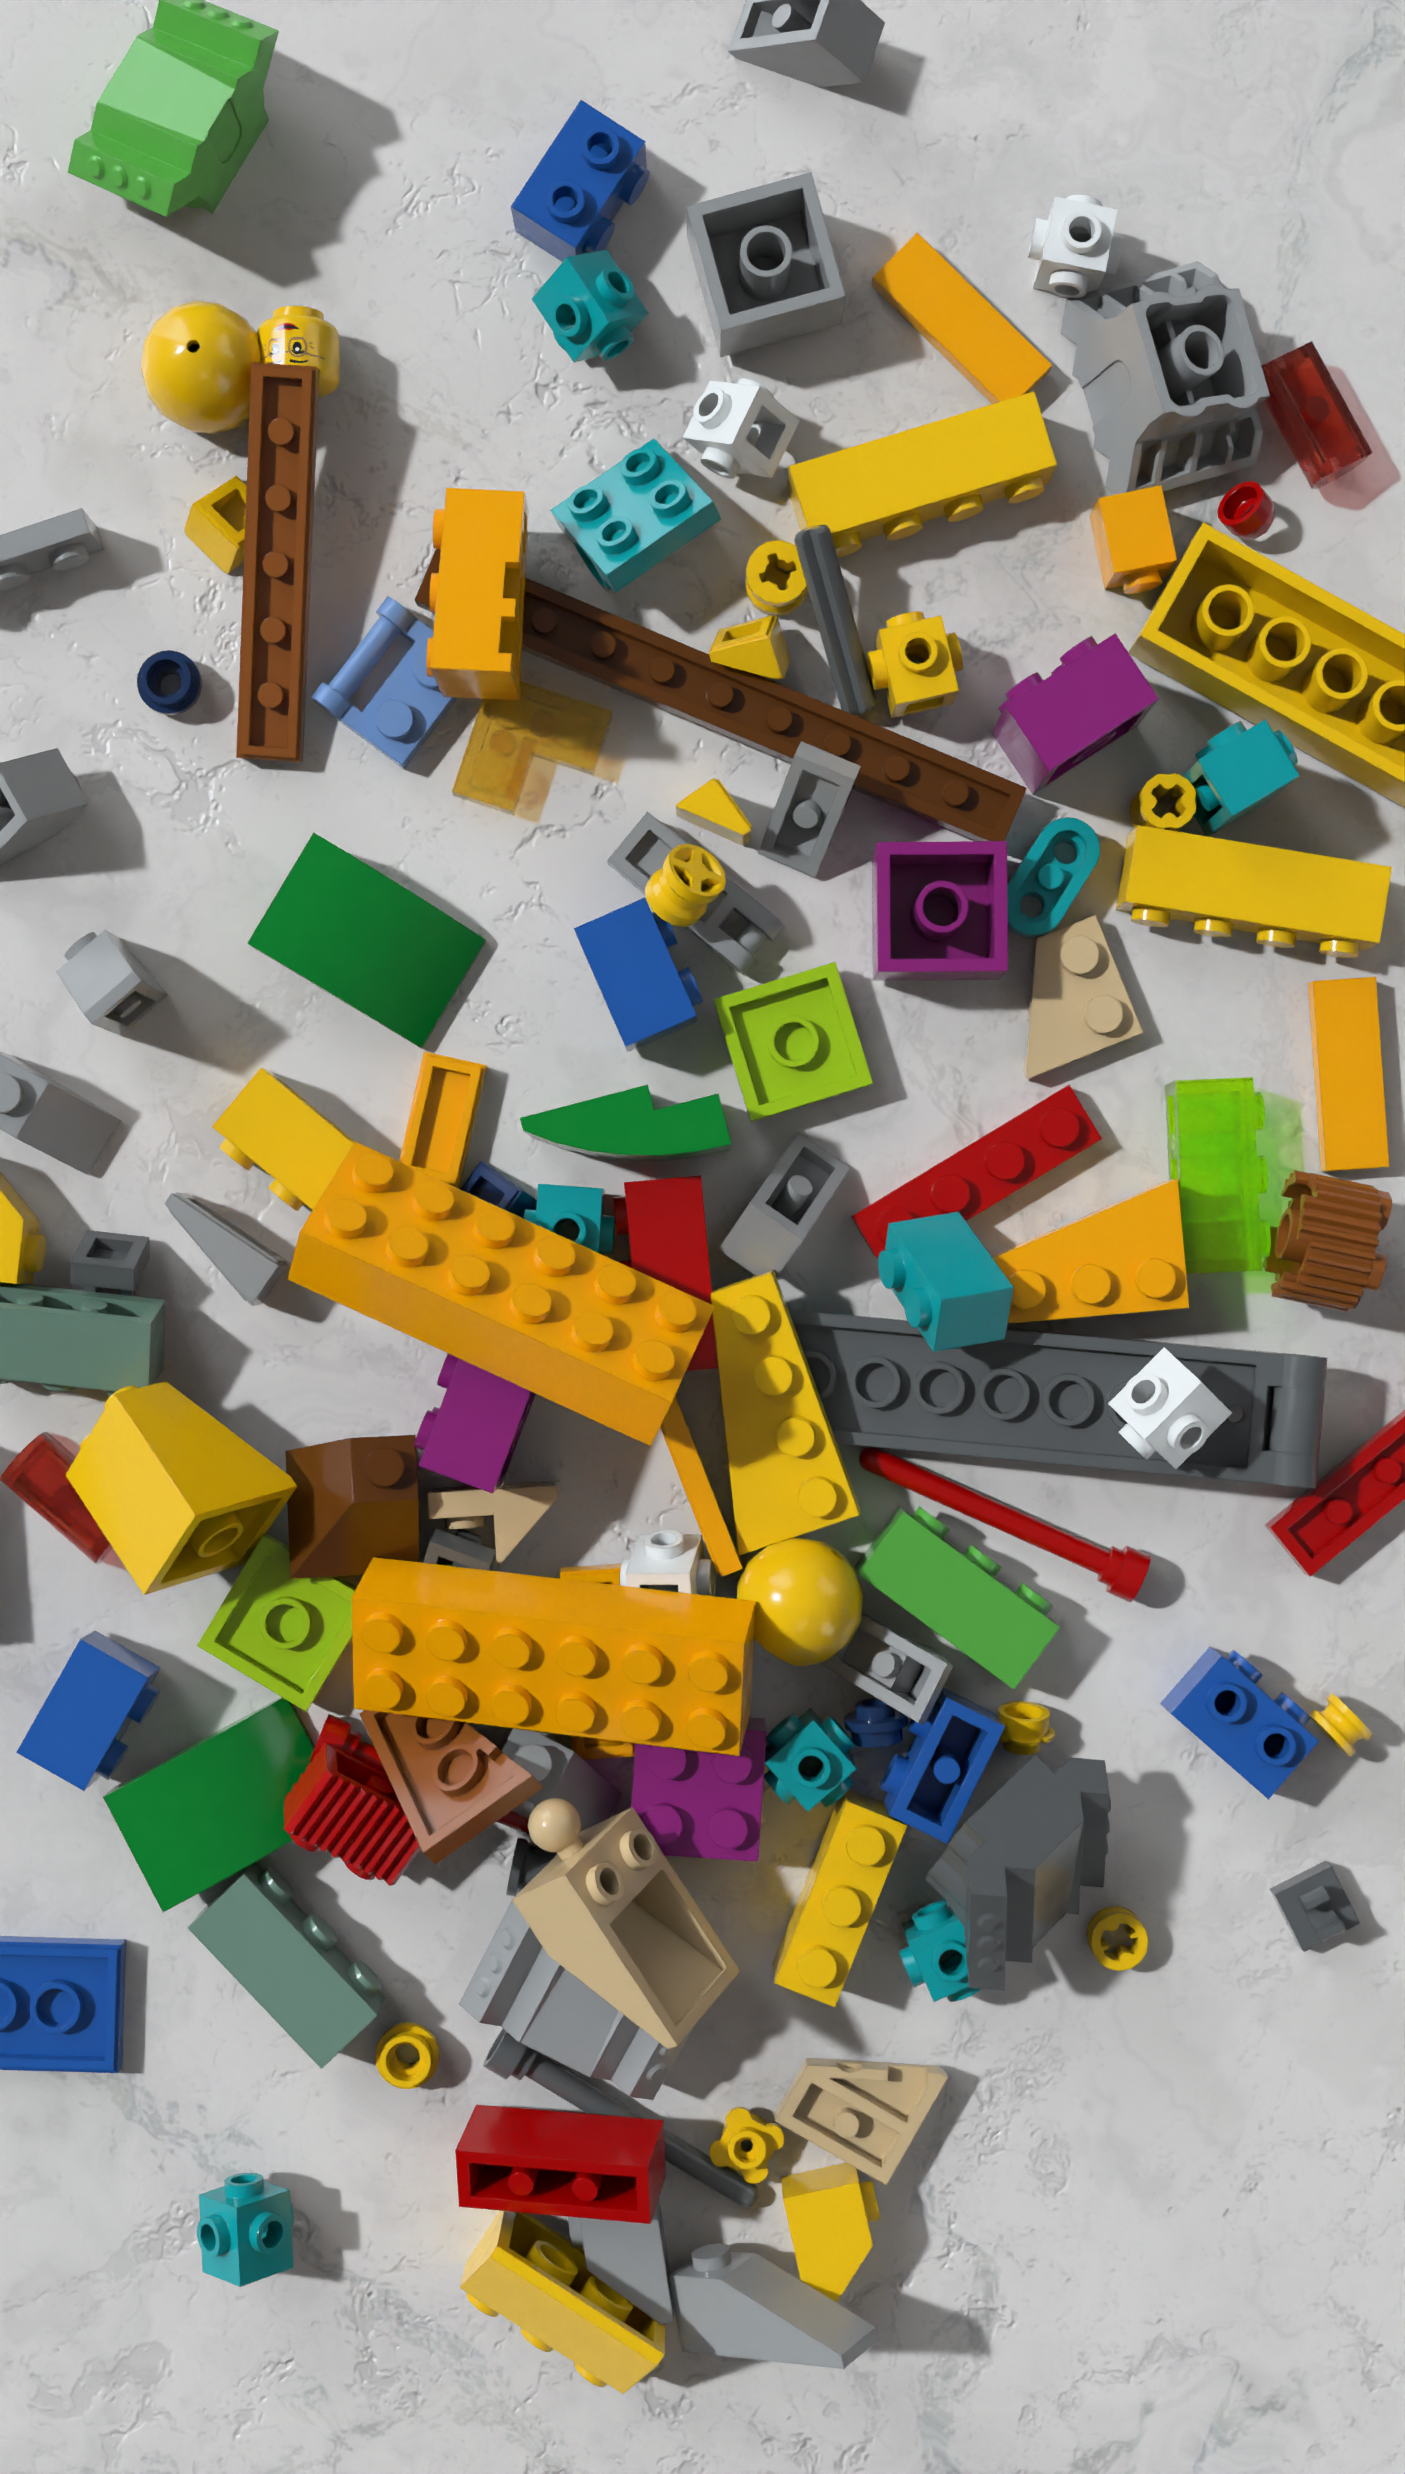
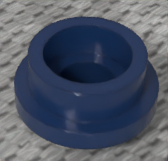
M166 650L151 655L142 664L137 677V687L142 700L148 707L159 714L171 716L184 713L194 706L201 694L202 678L199 669L189 657L177 651ZM171 674L180 676L181 686L176 693L168 695L161 692V682L166 676Z
M878 1698L858 1701L855 1704L856 1710L844 1716V1728L851 1732L852 1740L856 1746L866 1748L886 1747L900 1743L903 1740L902 1728L908 1725V1716Z

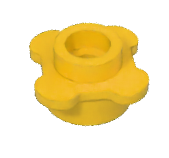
M745 2107L732 2108L726 2114V2123L722 2129L721 2138L710 2145L709 2154L711 2161L717 2167L729 2166L741 2172L744 2180L748 2183L756 2184L762 2182L768 2175L767 2163L773 2151L780 2149L784 2144V2133L778 2124H767L762 2117L750 2113ZM750 2140L753 2143V2147L750 2150H743L741 2148L742 2141Z

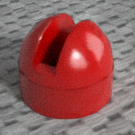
M1247 481L1234 486L1225 494L1218 507V518L1230 533L1244 540L1256 539L1267 533L1275 515V509L1270 496L1260 484L1254 481Z

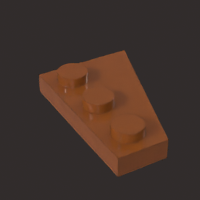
M364 1710L360 1713V1717L423 1854L434 1864L442 1861L544 1788L528 1771L519 1764H516L496 1745L466 1722Z

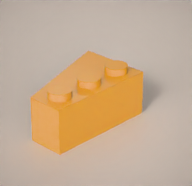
M446 488L444 509L434 510L433 546L434 549H441L439 573H432L430 579V611L435 613L433 638L429 637L427 642L426 668L427 676L435 678L443 697L498 700L520 699L529 514L525 491Z
M1178 1179L1159 1183L1117 1203L1108 1205L1073 1222L991 1256L1014 1287L1008 1323L1189 1308Z

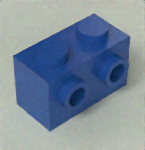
M580 100L511 205L515 232L561 262L566 257L605 250L615 229V224L612 222L624 202L630 206L636 202L648 181L650 171L646 169L645 141L586 102Z
M645 897L574 928L627 1052L697 1022V1015L693 1007L704 1002L689 967L677 971L667 949L678 944L670 923L662 920L655 912H651Z
M97 1631L86 1635L78 1642L16 1753L83 1791L97 1781L100 1776L109 1780L119 1767L129 1748L128 1745L120 1741L132 1720L141 1724L160 1694V1689L152 1684L161 1667Z
M1209 1647L1160 1704L1269 1800L1318 1744L1319 1740L1304 1728L1311 1717L1283 1692L1273 1701L1255 1684L1262 1678L1263 1674L1234 1649L1224 1658L1213 1648Z
M943 1687L925 1724H920L911 1719L908 1731L915 1734V1737L905 1757L895 1754L884 1773L880 1789L887 1792L884 1797V1803L888 1814L948 1844L1005 1728L999 1716Z

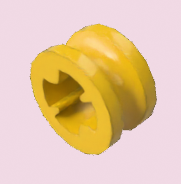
M1331 1693L1326 1698L1328 1701L1326 1709L1323 1711H1316L1314 1709L1309 1716L1337 1747L1348 1757H1351L1356 1753L1354 1750L1356 1741L1360 1739L1368 1741L1373 1734L1336 1695Z
M1119 1906L1105 1907L1095 1913L1088 1923L1086 1933L1088 1945L1099 1963L1108 1969L1117 1971L1131 1969L1139 1964L1145 1956L1148 1947L1147 1933L1136 1915L1130 1910ZM1120 1923L1129 1925L1125 1928V1931L1131 1939L1133 1938L1130 1946L1118 1945L1114 1953L1107 1952L1106 1950L1109 1949V1945L1104 1938H1101L1105 1930L1115 1932Z

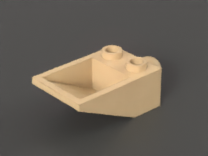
M550 1798L540 1802L530 1814L528 1820L529 1834L532 1841L539 1848L548 1852H557V1855L512 1901L549 1957L669 2050L678 2046L740 1972L739 1968L633 1807L581 1831L580 1815L570 1802L560 1798Z

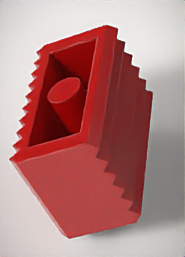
M328 1743L322 1744L319 1753L315 1754L313 1761L307 1765L305 1772L300 1775L298 1782L294 1783L291 1792L287 1793L285 1797L284 1830L290 1835L291 1839L307 1851L319 1852L322 1850V1852H329L334 1858L340 1857L347 1868L362 1879L373 1880L376 1877L378 1880H384L389 1886L395 1885L421 1849L387 1774Z

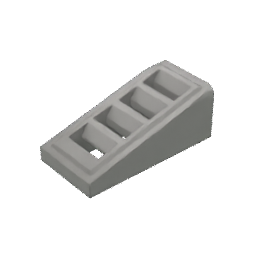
M171 1193L164 1204L173 1217L239 1295L252 1306L261 1305L288 1267L287 1260L190 1194Z

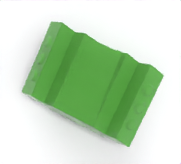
M159 0L153 28L137 35L96 103L91 130L74 140L67 173L165 217H168L183 206L189 208L202 207L213 214L269 121L264 108L263 88L279 30L205 0Z

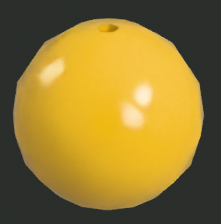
M193 301L171 308L155 321L144 340L141 373L149 399L164 417L192 432L217 434L237 428L249 418L251 362L261 363L257 332L244 317L219 303ZM200 345L197 352H190L191 349Z
M794 1537L769 1545L747 1563L737 1583V1599L756 1601L754 1639L767 1651L791 1665L803 1667L825 1662L851 1641L861 1622L863 1594L856 1572L846 1557L825 1542Z

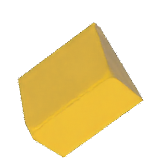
M237 475L193 503L184 528L187 537L226 574L237 568L244 561L247 485Z
M773 615L719 629L709 650L711 662L777 680L784 679L790 663L789 652L778 616L774 617Z
M712 778L676 805V815L689 823L742 846L750 841L752 825L719 779L715 780V778Z

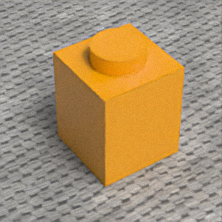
M1162 485L1098 498L1089 517L1104 589L1123 586L1124 593L1134 594L1160 586L1162 584L1161 578L1167 577L1177 562Z

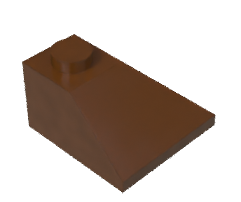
M416 1435L347 1438L285 1451L286 1473L291 1476L297 1485V1488L287 1501L290 1580L363 1576L373 1557L419 1562V1498L416 1447H414Z

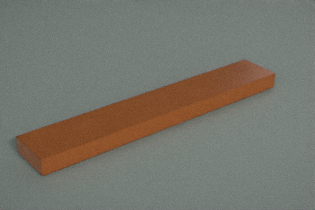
M251 362L236 758L303 762L320 370L313 366Z

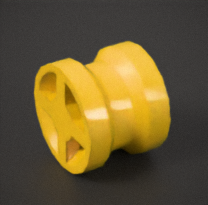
M781 540L766 542L756 548L748 560L745 580L747 597L752 605L763 614L773 616L787 615L796 610L805 599L807 592L806 581L796 546L790 542ZM777 568H781L786 572L791 570L792 572L785 574L784 572L777 570Z
M691 844L677 845L665 858L663 868L657 870L647 881L645 887L646 900L651 909L662 920L671 925L680 927L693 926L706 912L708 903L714 901L724 890L726 883L725 872L719 861L703 848Z

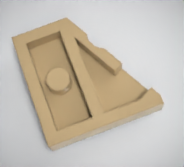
M1096 915L1039 937L1034 941L1031 968L1033 974L1032 991L1029 996L1027 1021H1029L1026 1059H1024L1023 1069L1027 1080L1143 1033Z
M805 2058L774 2112V2117L777 2123L887 2185L948 2076L946 2070L937 2065Z

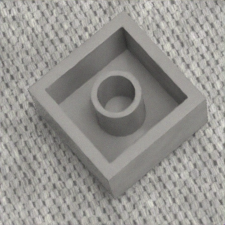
M812 172L686 206L687 239L720 357L842 324L846 295Z

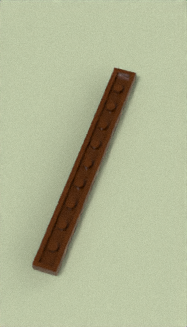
M441 549L435 550L415 597L416 605L430 611L431 574L439 573ZM525 577L523 651L792 763L802 741L861 766L852 788L856 791L973 840L1005 841L1027 789L1026 787L757 674L711 662L709 654Z

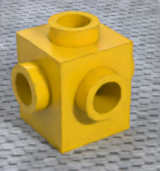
M921 611L900 614L887 620V628L878 630L875 641L876 650L867 652V662L874 690L885 688L891 718L952 705L959 692L955 672L963 670L962 653L956 633L946 634L942 615L925 619L924 613ZM909 659L918 660L920 664L913 663Z

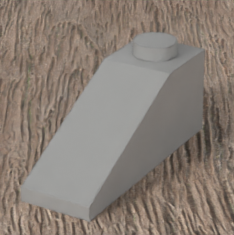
M709 2244L694 2250L691 2254L692 2259L668 2275L682 2352L844 2369L879 2340L876 2326L757 2253L730 2251L729 2246L726 2244Z

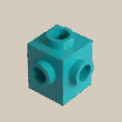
M607 250L566 257L532 298V301L552 329L556 342L567 352L573 363L595 357H601L603 361L617 357L634 341V337L631 334L632 331L649 314L635 293L631 279L619 269Z
M538 1184L536 1210L525 1209L524 1219L558 1235L559 1228L563 1222L574 1220L580 1230L579 1236L574 1242L600 1254L613 1253L615 1216L603 1215L605 1190L603 1188Z
M809 1708L799 1718L794 1713L790 1714L766 1736V1741L769 1745L765 1749V1764L770 1770L764 1774V1779L787 1805L797 1799L807 1812L819 1802L824 1807H829L840 1799L853 1785L854 1781L849 1775L857 1768L849 1751L856 1744L832 1716H829L823 1722ZM806 1756H816L822 1760L823 1764L809 1777L803 1775L798 1769L800 1761Z
M947 1901L929 1904L916 1911L912 1915L911 1920L902 1923L909 1946L899 1950V1954L914 1988L926 1983L934 2002L945 1997L950 2002L960 2001L982 1989L970 1988L968 1986L964 1926ZM953 1949L960 1952V1954L939 1962L941 1954L947 1950Z
M240 2173L227 2177L224 2180L223 2187L199 2194L200 2221L197 2226V2238L202 2250V2272L242 2287L294 2268L292 2244L294 2210L290 2202L289 2189L264 2181L263 2175L258 2173Z

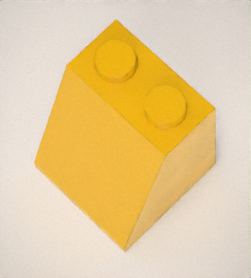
M166 1381L140 1388L134 1385L126 1386L112 1394L106 1400L104 1411L91 1433L81 1442L80 1451L66 1473L69 1482L143 1595L245 1564L262 1536L265 1535L297 1488L290 1475Z

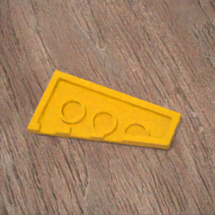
M774 1270L714 1290L711 1293V1302L715 1306L713 1321L738 1556L859 1516L861 1508Z

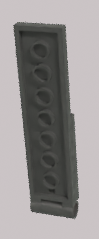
M788 1309L835 1440L839 1444L1316 1488L1327 1357L1010 1328L1006 1329L1005 1339L933 1352L918 1328H913L908 1320ZM1164 1347L1228 1409L1235 1405H1239L1243 1409V1416L1239 1421L1231 1422L1227 1418L1206 1439L1202 1447L1192 1453L1177 1469L1157 1451L1146 1460L1119 1433L1127 1422L1108 1404L1126 1386L1128 1381L1137 1375Z

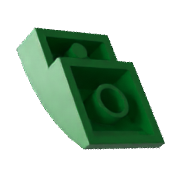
M313 832L247 944L423 1049L485 945L486 939L400 884Z
M647 1084L520 1118L523 1131L530 1137L564 1150L593 1157L626 1161H667L697 1158L730 1151L732 1146L718 1093L655 1110Z
M281 1697L176 1752L167 1760L115 1786L103 1796L162 1912L201 1893L292 1841L290 1835L284 1830V1800L287 1793L291 1792L294 1783L298 1782L300 1775L305 1772L315 1745L294 1704Z

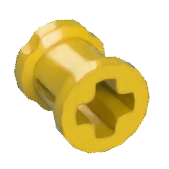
M1180 774L1155 775L1137 792L1131 802L1129 814L1132 825L1134 827L1141 825L1178 832L1182 826L1191 820L1196 812L1195 788L1188 779ZM1166 795L1171 798L1174 805L1170 808L1169 813L1160 818L1154 814L1152 809L1157 801Z

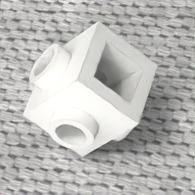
M1071 195L1066 199L1054 197L1048 219L1036 218L1028 251V258L1038 260L1033 288L1050 291L1061 297L1080 298L1088 292L1098 291L1105 273L1116 275L1124 243V235L1113 233L1118 209L1105 207L1100 200L1087 195Z
M740 378L738 383L710 381L705 392L700 396L694 407V415L682 438L703 454L700 462L717 475L729 479L735 478L737 473L772 478L800 420L774 399L773 394L766 387L753 380Z
M1165 1347L1137 1375L1132 1377L1126 1386L1108 1403L1127 1422L1119 1433L1146 1460L1157 1451L1175 1469L1192 1453L1200 1449L1206 1439L1232 1414Z
M659 1530L649 1535H639L631 1559H624L622 1561L620 1586L714 1596L716 1570L712 1560L704 1558L702 1534H681L675 1530Z

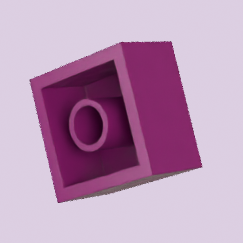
M1116 633L1097 644L1093 636L1086 638L1060 657L1062 664L1051 673V676L1043 680L1040 674L1036 672L1016 684L1005 694L1008 700L998 708L1001 715L991 733L1032 795L1137 727L1159 700Z
M1007 841L876 843L872 853L873 981L1000 980L1008 972Z
M447 1354L437 1381L438 1386L447 1389L440 1408L434 1407L432 1411L427 1410L414 1442V1447L424 1450L418 1466L493 1494L503 1484L536 1393L451 1354Z
M749 1717L739 1756L635 1743L631 1807L634 1808L647 1830L653 1836L664 1856L758 1862L767 1733L765 1718Z

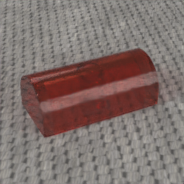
M1312 341L1261 365L1270 397L1265 399L1264 402L1311 489L1320 488L1340 478L1360 465L1373 453Z
M48 1432L41 1433L14 1458L3 1472L0 1481L95 1564H99L113 1547L66 1477V1473L76 1456Z

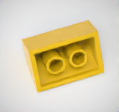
M498 2212L464 2267L460 2288L467 2292L466 2296L474 2307L492 2317H497L501 2314L521 2327L520 2331L529 2343L545 2352H551L554 2349L574 2362L576 2370L583 2378L598 2387H605L608 2384L624 2394L658 2366L665 2355L666 2324H659L589 2272L586 2267L584 2249L580 2247L573 2248L570 2240L528 2213Z

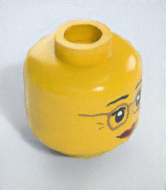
M284 306L273 311V318L265 320L257 329L261 363L317 367L320 370L318 398L330 395L340 383V339L337 329L324 320V315L321 311L311 307Z

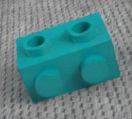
M1266 719L1246 730L1242 721H1239L1211 738L1207 742L1208 746L1195 754L1198 760L1183 775L1195 788L1196 812L1193 816L1204 834L1208 837L1265 804L1300 776L1294 767L1298 763V758L1291 742L1280 730L1273 732Z
M959 1212L888 1223L885 1250L881 1251L878 1257V1270L881 1281L887 1289L893 1291L904 1307L909 1324L913 1328H918L933 1352L1005 1339L1014 1287Z

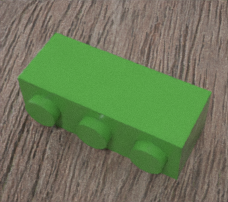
M899 1506L854 1568L857 1574L1014 1690L1060 1628L1047 1616L1053 1605L1023 1582L1014 1592L995 1577L1002 1567L973 1545H970L964 1554L944 1540L950 1528L919 1506L915 1513L911 1515Z

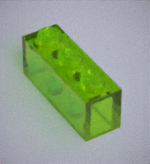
M1253 1077L1176 1080L1166 1084L1169 1180L1178 1179L1186 1274L1262 1271L1261 1258L1269 1257L1271 1249L1269 1223L1267 1219H1260L1259 1194H1265L1268 1185L1266 1159L1263 1155L1257 1156L1256 1130H1262L1265 1121V1106L1262 1093L1254 1092Z

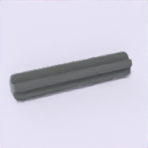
M827 525L808 527L795 535L794 542L841 710L852 715L863 714L874 708L876 696L830 528Z

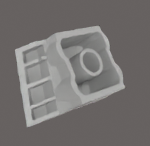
M1197 261L1105 287L1098 291H1091L1080 298L1066 299L1061 334L1077 345L1072 375L1079 379L1081 389L1084 390L1094 425L1092 426L1095 434L1093 448L1110 459L1105 486L1107 490L1116 495L1162 485L1164 492L1257 465L1263 429L1256 406L1270 397L1239 288L1227 289L1221 286L1218 274Z
M511 1901L459 2003L479 2023L501 2026L519 2043L590 2078L610 2080L629 2097L654 2100L691 2033L690 2031L678 2046L669 2050L549 1957L513 1901Z

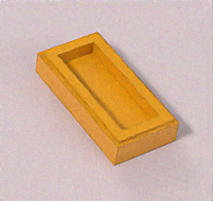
M424 1051L399 1162L458 1189L461 1188L488 1068L486 1065Z

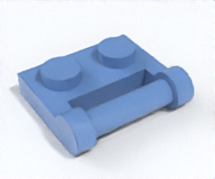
M387 596L376 611L380 618L330 684L327 685L322 682L311 699L404 770L458 698L443 697L435 678L427 676V642L429 637L433 638V630L418 620L396 600ZM399 634L403 635L413 645L361 712L349 702L350 698Z

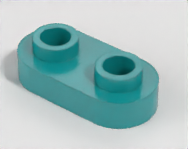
M1060 818L1049 823L1039 834L1007 884L1008 929L1021 937L1037 938L1046 935L1059 924L1099 859V840L1095 831L1087 823L1076 818ZM1059 843L1071 845L1076 854L1074 862L1070 864L1059 862L1054 856L1055 845ZM1034 896L1041 902L1042 912L1039 916L1028 917L1022 913L1020 901L1023 897Z

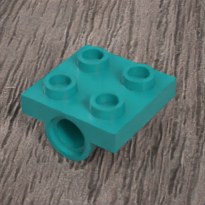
M654 438L639 449L627 454L622 461L587 485L575 490L570 497L550 510L559 528L574 544L583 562L605 591L613 589L615 593L721 520L713 500Z

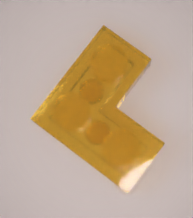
M520 681L519 700L482 699L452 789L453 795L514 816L533 756L594 775L613 718L612 711Z

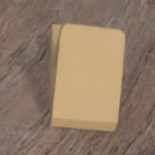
M560 1480L502 1484L493 1494L474 1486L434 1488L428 1492L429 1519L445 1518L446 1529H467L484 1526V1516L494 1515L497 1566H499L561 1493Z

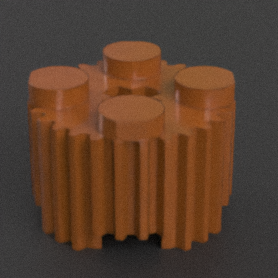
M1294 1170L1293 1173L1289 1174V1179L1285 1180L1281 1196L1292 1198V1200H1289L1288 1208L1284 1211L1278 1227L1270 1226L1265 1239L1266 1248L1263 1253L1265 1259L1262 1267L1266 1272L1275 1273V1281H1277L1272 1283L1270 1287L1272 1297L1343 1312L1353 1310L1357 1307L1363 1295V1289L1377 1291L1382 1282L1386 1268V1256L1384 1253L1375 1250L1379 1245L1378 1234L1386 1227L1390 1217L1392 1198L1389 1192L1377 1190V1188L1371 1185Z

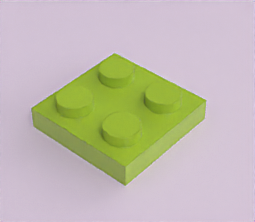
M836 962L713 999L750 1122L873 1084Z
M266 1533L260 1539L197 1646L307 1712L352 1639L351 1597L357 1587L341 1577L290 1580L289 1546Z

